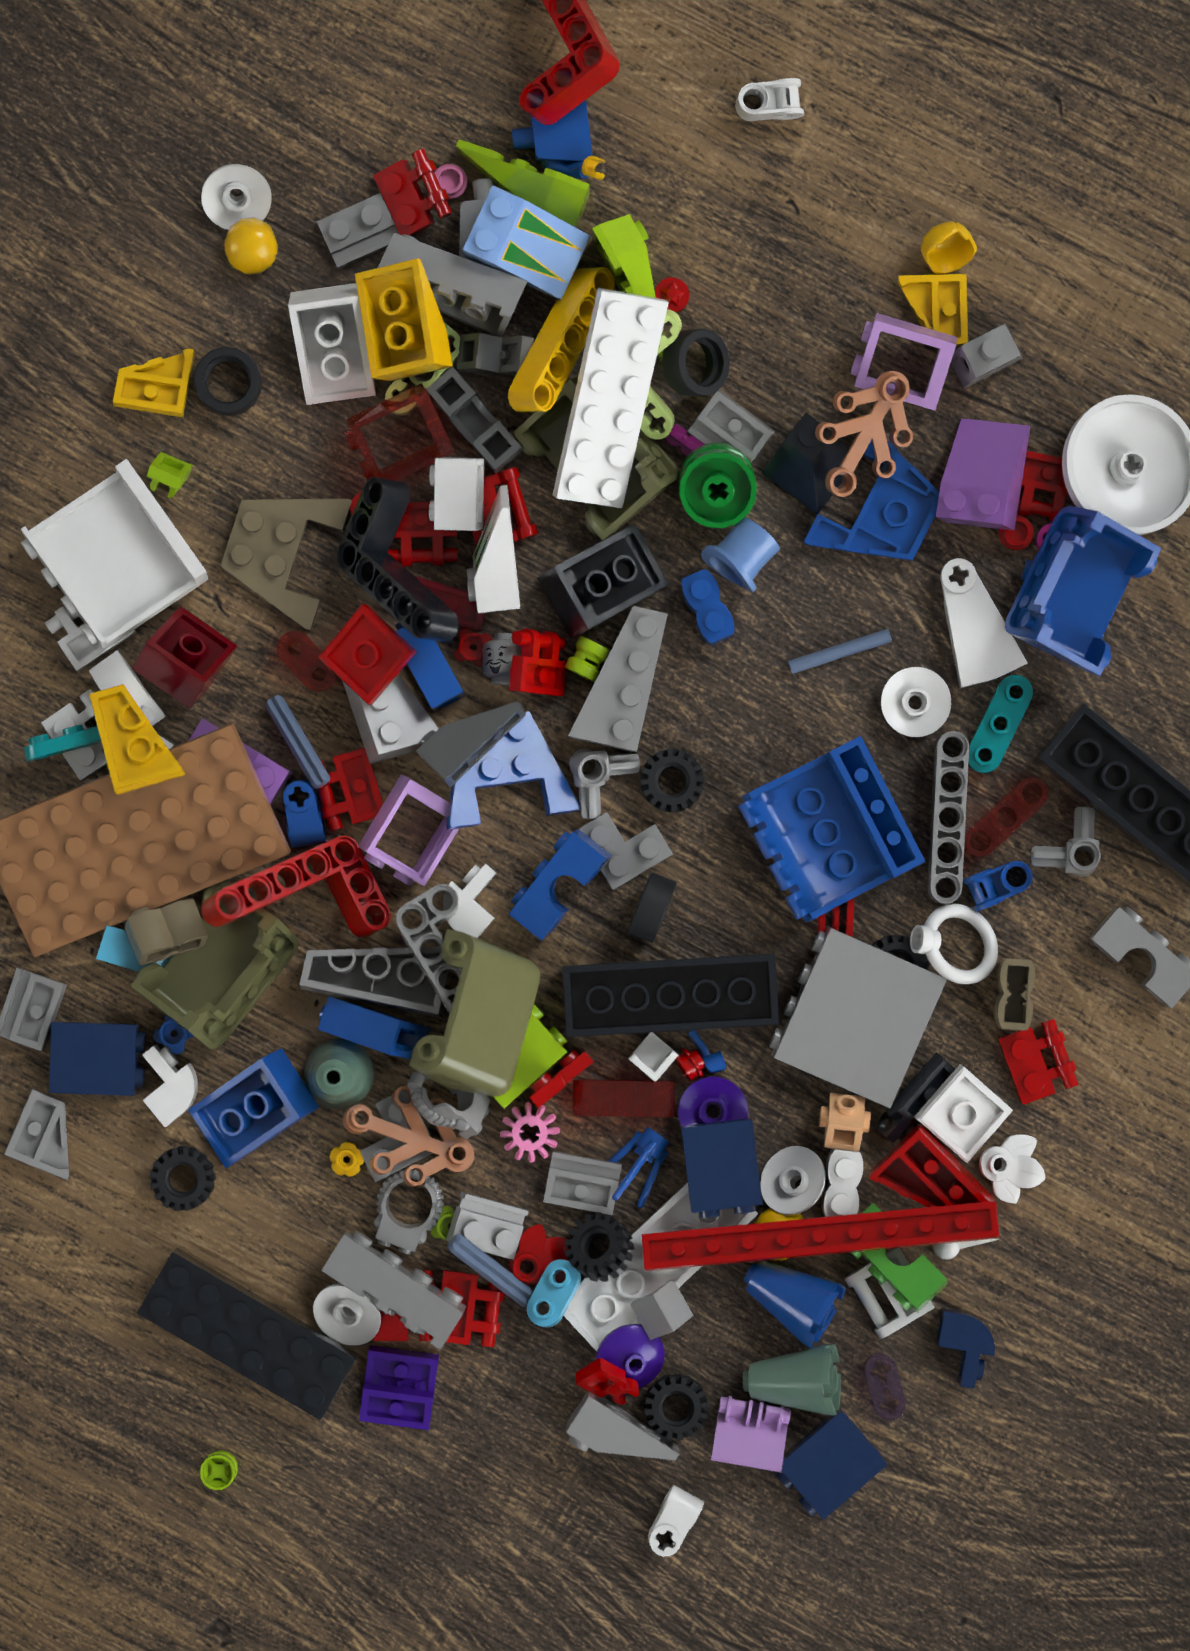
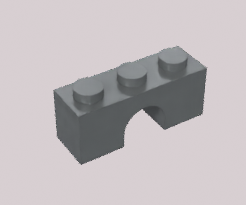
M453 367L426 389L427 395L478 455L484 458V462L495 474L522 453V447L501 422L491 415L478 399L476 393Z

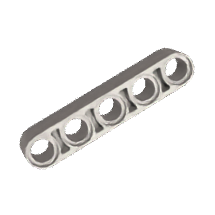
M950 731L941 735L934 747L927 888L931 899L941 904L956 901L961 895L963 882L969 743L967 738L957 731ZM947 738H955L959 741L961 750L958 756L949 757L944 753L942 746ZM945 773H953L959 779V786L955 792L950 793L942 788L941 778ZM944 808H951L957 814V822L951 828L944 827L939 821V814ZM943 843H950L956 852L955 858L949 863L942 862L937 854L939 846ZM941 878H948L953 883L954 890L948 898H942L936 892V883Z

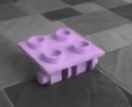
M721 1396L711 1460L781 1472L787 1428L791 1415L790 1408H785L783 1405L781 1407L767 1405L761 1401L756 1403L753 1400L745 1401L733 1399L732 1396Z

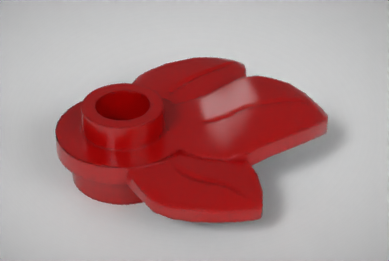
M542 1224L529 1227L521 1235L519 1251L516 1252L514 1260H510V1273L526 1285L533 1283L537 1285L546 1267L551 1262L560 1259L568 1261L569 1258L565 1254V1251L569 1250L565 1246L567 1238H547ZM524 1260H529L534 1265L530 1273H524L520 1269V1264ZM559 1271L555 1276L558 1284L563 1283L566 1279L564 1271Z

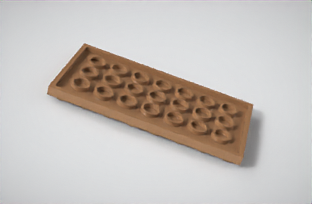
M234 723L169 749L186 775L117 795L109 773L0 818V885L34 958L104 930L107 925L113 926L126 921L130 914L137 909L149 907L150 910L158 908L279 859L291 852Z

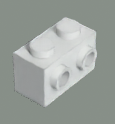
M435 458V465H431L429 474L430 485L435 486L434 500H431L429 505V519L434 522V530L477 531L483 529L484 458Z

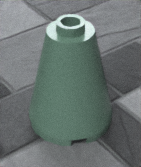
M346 1039L328 1040L318 1045L307 1058L304 1067L305 1084L314 1099L320 1104L333 1109L349 1108L361 1102L369 1093L374 1080L373 1063L366 1050L357 1043ZM332 1070L340 1074V1081L337 1084L332 1082L329 1077V1072Z
M825 1344L750 1363L749 1370H744L743 1372L744 1392H749L751 1399L824 1415H837L836 1410H839L841 1398V1373H837L836 1366L833 1365V1363L840 1362L837 1347L835 1344Z

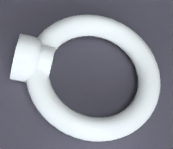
M962 904L943 905L929 915L924 926L916 925L911 932V950L914 953L926 954L932 967L940 975L958 984L977 983L985 979L996 965L998 943L995 933L989 922L979 912H975L973 908ZM948 918L963 919L972 924L979 932L984 944V956L976 968L960 970L950 965L939 952L941 934L937 930L944 920Z

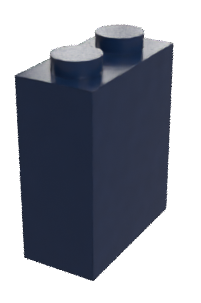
M51 1022L49 1093L137 1095L138 1088H144L145 1068L139 1067V1053H145L146 1032H140V1024Z
M744 1118L681 1126L691 1212H699V1218L720 1216L721 1209L734 1208V1214L755 1212V1205H762L752 1119Z
M839 1407V1410H836L837 1415L827 1416L784 1453L782 1471L776 1473L777 1477L789 1490L795 1486L803 1497L799 1502L812 1517L818 1513L823 1520L888 1465L883 1456L841 1407Z

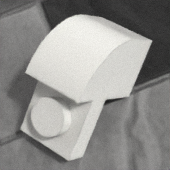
M118 650L89 670L100 690L124 684L152 726L166 717Z
M484 864L482 868L475 865L462 880L467 884L463 890L453 881L448 885L458 895V910L452 918L447 920L449 925L455 931L463 932L476 938L495 919L494 916L474 900L497 874L487 864ZM444 894L443 910L445 911L453 904L451 897Z
M155 1045L146 1051L143 1057L164 1083L143 1101L166 1128L182 1116L194 1103L198 1092V1079L191 1063L186 1064L178 1071L175 1065L179 1062L167 1047L160 1049L158 1045Z

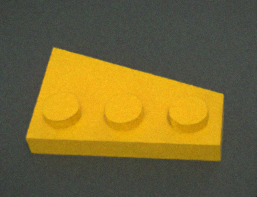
M124 684L89 694L113 788L117 795L186 775Z

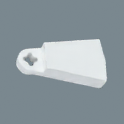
M962 558L949 561L942 568L940 580L959 689L995 680L1028 664L1013 636L1006 632L1005 622L972 563ZM954 567H958L960 571L968 573V577L963 580V586H959L957 582H950L949 576L953 574Z

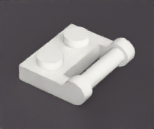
M893 1248L886 1253L887 1258L892 1263L899 1266L909 1265L900 1248ZM870 1263L844 1277L848 1287L854 1288L877 1328L874 1331L879 1339L889 1336L935 1308L930 1301L918 1313L912 1307L906 1311L894 1299L892 1295L896 1290L886 1281L883 1285L880 1284L898 1314V1316L888 1320L865 1279L872 1276L867 1270L872 1266Z

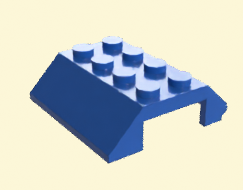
M861 736L742 796L745 803L738 806L748 827L757 826L759 832L753 834L765 860L773 857L775 863L770 865L769 868L781 891L790 890L791 895L785 897L796 920L801 917L804 918L805 922L813 920L848 900L925 862Z

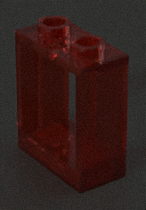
M422 383L346 419L350 429L344 433L352 450L360 449L365 459L359 465L367 480L371 477L399 480L435 463V458L447 457L455 453ZM415 402L435 444L379 470L360 427Z

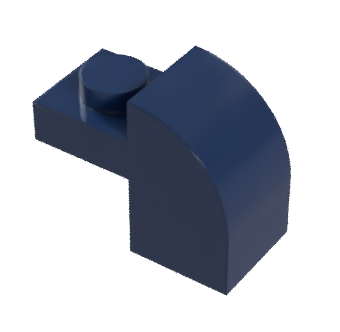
M941 1308L936 1344L940 1347L963 1350L957 1382L962 1387L974 1389L976 1380L981 1381L984 1373L985 1360L980 1359V1354L995 1356L993 1337L988 1328L974 1315L963 1311Z

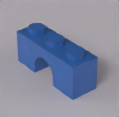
M580 829L573 831L571 834L565 832L553 846L557 851L549 862L544 859L532 873V876L536 878L528 889L523 886L511 900L514 908L510 911L509 915L541 941L552 933L569 911L556 898L554 889L558 878L562 875H568L585 886L591 883L612 856Z

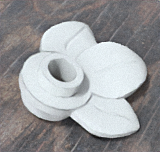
M1025 1134L1011 1135L1006 1138L1001 1146L989 1147L982 1153L979 1160L980 1171L985 1178L991 1180L993 1193L1000 1200L1016 1204L1020 1196V1188L1036 1187L1045 1180L1044 1169L1037 1160L1031 1158L1037 1143V1139ZM1000 1158L1002 1166L996 1171L994 1169V1161Z

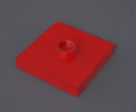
M362 604L318 658L368 705H372L417 651L367 604Z

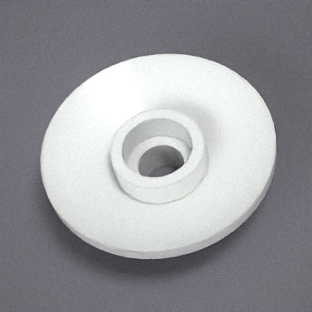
M240 164L226 165L212 172L204 182L201 193V202L206 215L216 225L227 230L243 218L255 217L263 221L270 210L272 201L270 186L263 175L249 166ZM232 189H240L243 191V194L241 196H234L230 191Z
M910 667L897 672L888 680L881 695V709L885 720L895 731L909 737H923L934 733L946 722L951 710V694L947 684L937 673L923 667ZM912 696L920 698L921 707L919 709H912L909 706L908 702Z
M790 1146L778 1151L769 1159L761 1175L760 1188L766 1204L774 1211L784 1215L800 1214L811 1208L820 1198L825 1186L826 1173L823 1162L816 1153L802 1146ZM802 1179L800 1185L795 1189V1183Z
M333 1284L325 1287L319 1292L314 1301L313 1314L316 1323L328 1337L336 1342L353 1346L365 1344L376 1336L381 1325L380 1311L370 1302L371 1297L367 1293L364 1297H361L342 1284Z

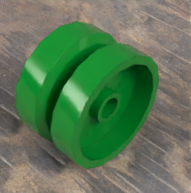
M711 442L697 447L685 458L679 470V496L684 510L694 521L709 528H725L739 523L749 514L756 501L757 483L751 462L740 449L727 443ZM721 481L724 482L722 487L720 488H714L711 486L712 483H714L715 485H719Z

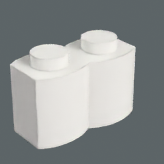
M834 1148L830 1150L826 1160V1176L829 1182L823 1191L821 1201L825 1217L858 1213L859 1195L856 1187L860 1183L863 1174V1159L859 1151Z

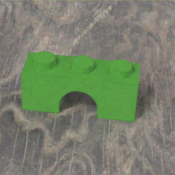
M872 1203L863 1213L882 1211ZM886 1249L850 1252L857 1260L863 1256L872 1265L867 1270L881 1285L887 1281L896 1290L892 1296L906 1311L912 1307L918 1313L948 1284L947 1278L923 1254L912 1264L899 1266L887 1258Z

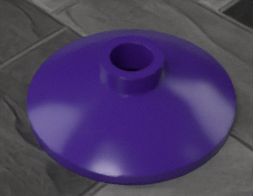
M705 1077L692 1083L684 1091L678 1106V1118L681 1126L748 1118L749 1112L747 1100L740 1088L733 1082L721 1077ZM709 1105H717L719 1107L720 1113L717 1117L710 1118L707 1116L706 1109Z
M627 1324L614 1329L602 1340L597 1350L596 1360L601 1357L626 1371V1378L636 1380L639 1388H642L649 1384L660 1372L665 1352L659 1337L650 1340L642 1325ZM639 1359L635 1365L629 1366L631 1360Z

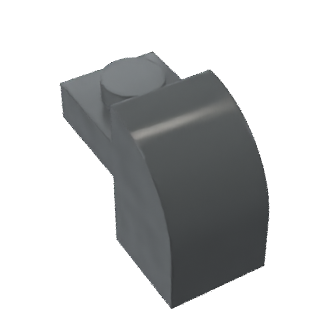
M482 333L460 335L456 370L481 375L515 377L534 343V338L527 336L502 338Z

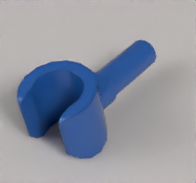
M696 1030L690 1031L688 1035L700 1051L706 1069L710 1073L725 1070L726 1064L721 1051L710 1054L708 1047Z

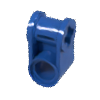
M304 779L291 782L283 793L287 817L286 826L291 849L326 843L325 827L319 810L316 790L313 789L309 781ZM296 786H300L302 792L309 793V797L304 800V805H299L298 800L291 799V794L296 792Z
M1011 861L993 869L989 868L963 879V884L968 885L976 904L973 909L975 912L996 905L1008 897L1023 892L1032 883L1033 876L1028 865L1020 861ZM1017 866L1025 872V881L1020 886L1012 887L1006 880V874L1010 868ZM980 882L982 883V886L987 895L986 898L984 897L981 887L979 885Z

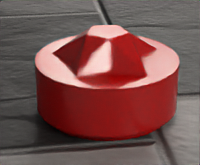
M666 278L655 289L656 298L669 302L667 309L674 311L676 314L684 310L689 302V289L678 278Z

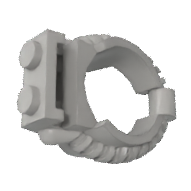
M413 1072L407 1083V1087L411 1090V1099L415 1102L413 1104L417 1107V1111L429 1123L435 1126L450 1127L453 1130L458 1129L460 1130L459 1135L466 1139L473 1135L477 1136L483 1127L481 1122L490 1111L488 1105L491 1100L487 1095L449 1088L452 1095L457 1094V1110L448 1103L433 1105L427 1096L426 1089L422 1087L423 1082L430 1078L420 1072Z
M415 1169L410 1171V1179L419 1180V1172ZM399 1170V1173H393L392 1177L389 1176L387 1181L383 1182V1187L379 1189L380 1194H377L378 1201H376V1205H378V1208L376 1210L379 1212V1215L374 1221V1226L378 1229L375 1238L378 1239V1244L390 1247L391 1244L399 1247L398 1251L410 1255L411 1252L416 1251L418 1244H423L426 1241L427 1231H431L433 1226L437 1225V1220L440 1219V1214L443 1213L442 1206H444V1202H442V1199H444V1196L441 1195L442 1189H439V1183L434 1181L435 1178L426 1177L424 1186L432 1198V1208L429 1216L416 1224L401 1223L393 1216L389 1207V1195L392 1189L404 1182V1171Z

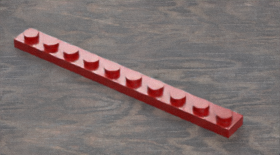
M996 1201L641 1234L645 1271L1000 1238Z

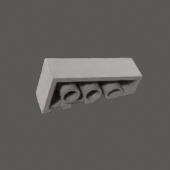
M393 234L378 268L417 258L421 259L441 313L488 335L503 336L528 281L421 243L412 236Z
M633 606L568 738L637 753L668 613Z
M422 946L420 952L424 958L433 960L440 955L441 949L440 947ZM409 947L307 950L300 980L301 990L439 1019L442 1001ZM449 972L444 973L439 979V984L444 989Z
M355 1230L352 1235L346 1231L321 1271L361 1297H364L367 1293L371 1297L370 1302L375 1307L392 1316L397 1313L401 1316L400 1321L404 1323V1326L414 1333L422 1335L426 1332L433 1336L430 1343L441 1350L465 1311L466 1305L461 1303L463 1297L448 1287L441 1291L431 1284L433 1278L417 1268L411 1272L401 1266L403 1259L387 1249L383 1253L371 1247L373 1241L364 1234Z

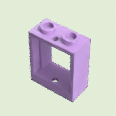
M876 313L874 322L866 321L861 341L867 343L863 356L856 354L850 374L856 376L854 387L866 389L875 386L877 379L868 377V370L880 332L890 333L939 348L925 393L909 389V394L904 402L935 411L954 354L957 337ZM889 383L886 387V391L890 395L895 390V384Z
M401 774L359 843V848L367 852L364 859L380 869L386 863L396 869L393 876L409 886H412L414 881L425 886L459 830H447L446 827L451 803ZM407 794L444 816L413 869L375 847Z

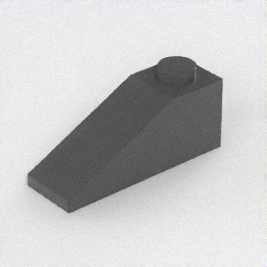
M516 701L443 725L436 732L434 730L428 732L420 740V747L416 752L421 760L451 788L524 718L526 713L522 705Z

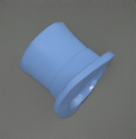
M744 517L733 526L728 535L717 546L707 545L702 550L701 556L708 567L717 574L754 593L757 589L753 582L754 578L762 567L780 551V547L765 529Z

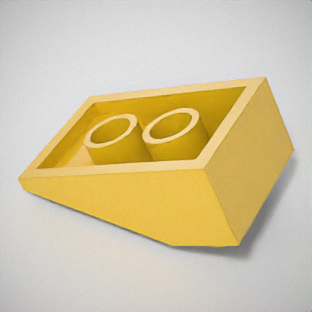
M421 259L408 260L355 274L371 378L393 381L453 367L448 333Z

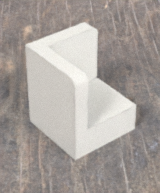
M650 1032L628 1058L656 1082L677 1058L678 1053L653 1032Z

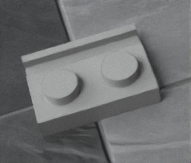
M381 193L317 221L338 270L386 249L393 234H399Z
M721 390L714 394L688 430L690 434L704 444L711 442L727 443L740 449L751 463L775 432Z
M16 968L0 1015V1036L33 1049L45 1051L51 1033V1022H55L67 984Z
M553 1151L543 1202L613 1215L615 1200L612 1199V1196L618 1188L622 1164Z
M461 1191L460 1203L458 1207L456 1206L446 1241L449 1242L454 1235L461 1234L483 1252L514 1260L524 1228L522 1224L529 1211Z

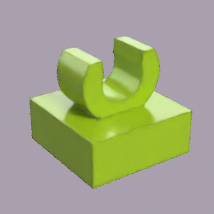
M160 452L150 464L146 476L153 479L150 483V489L155 491L159 484L163 483L170 488L167 497L173 498L189 478L193 465Z

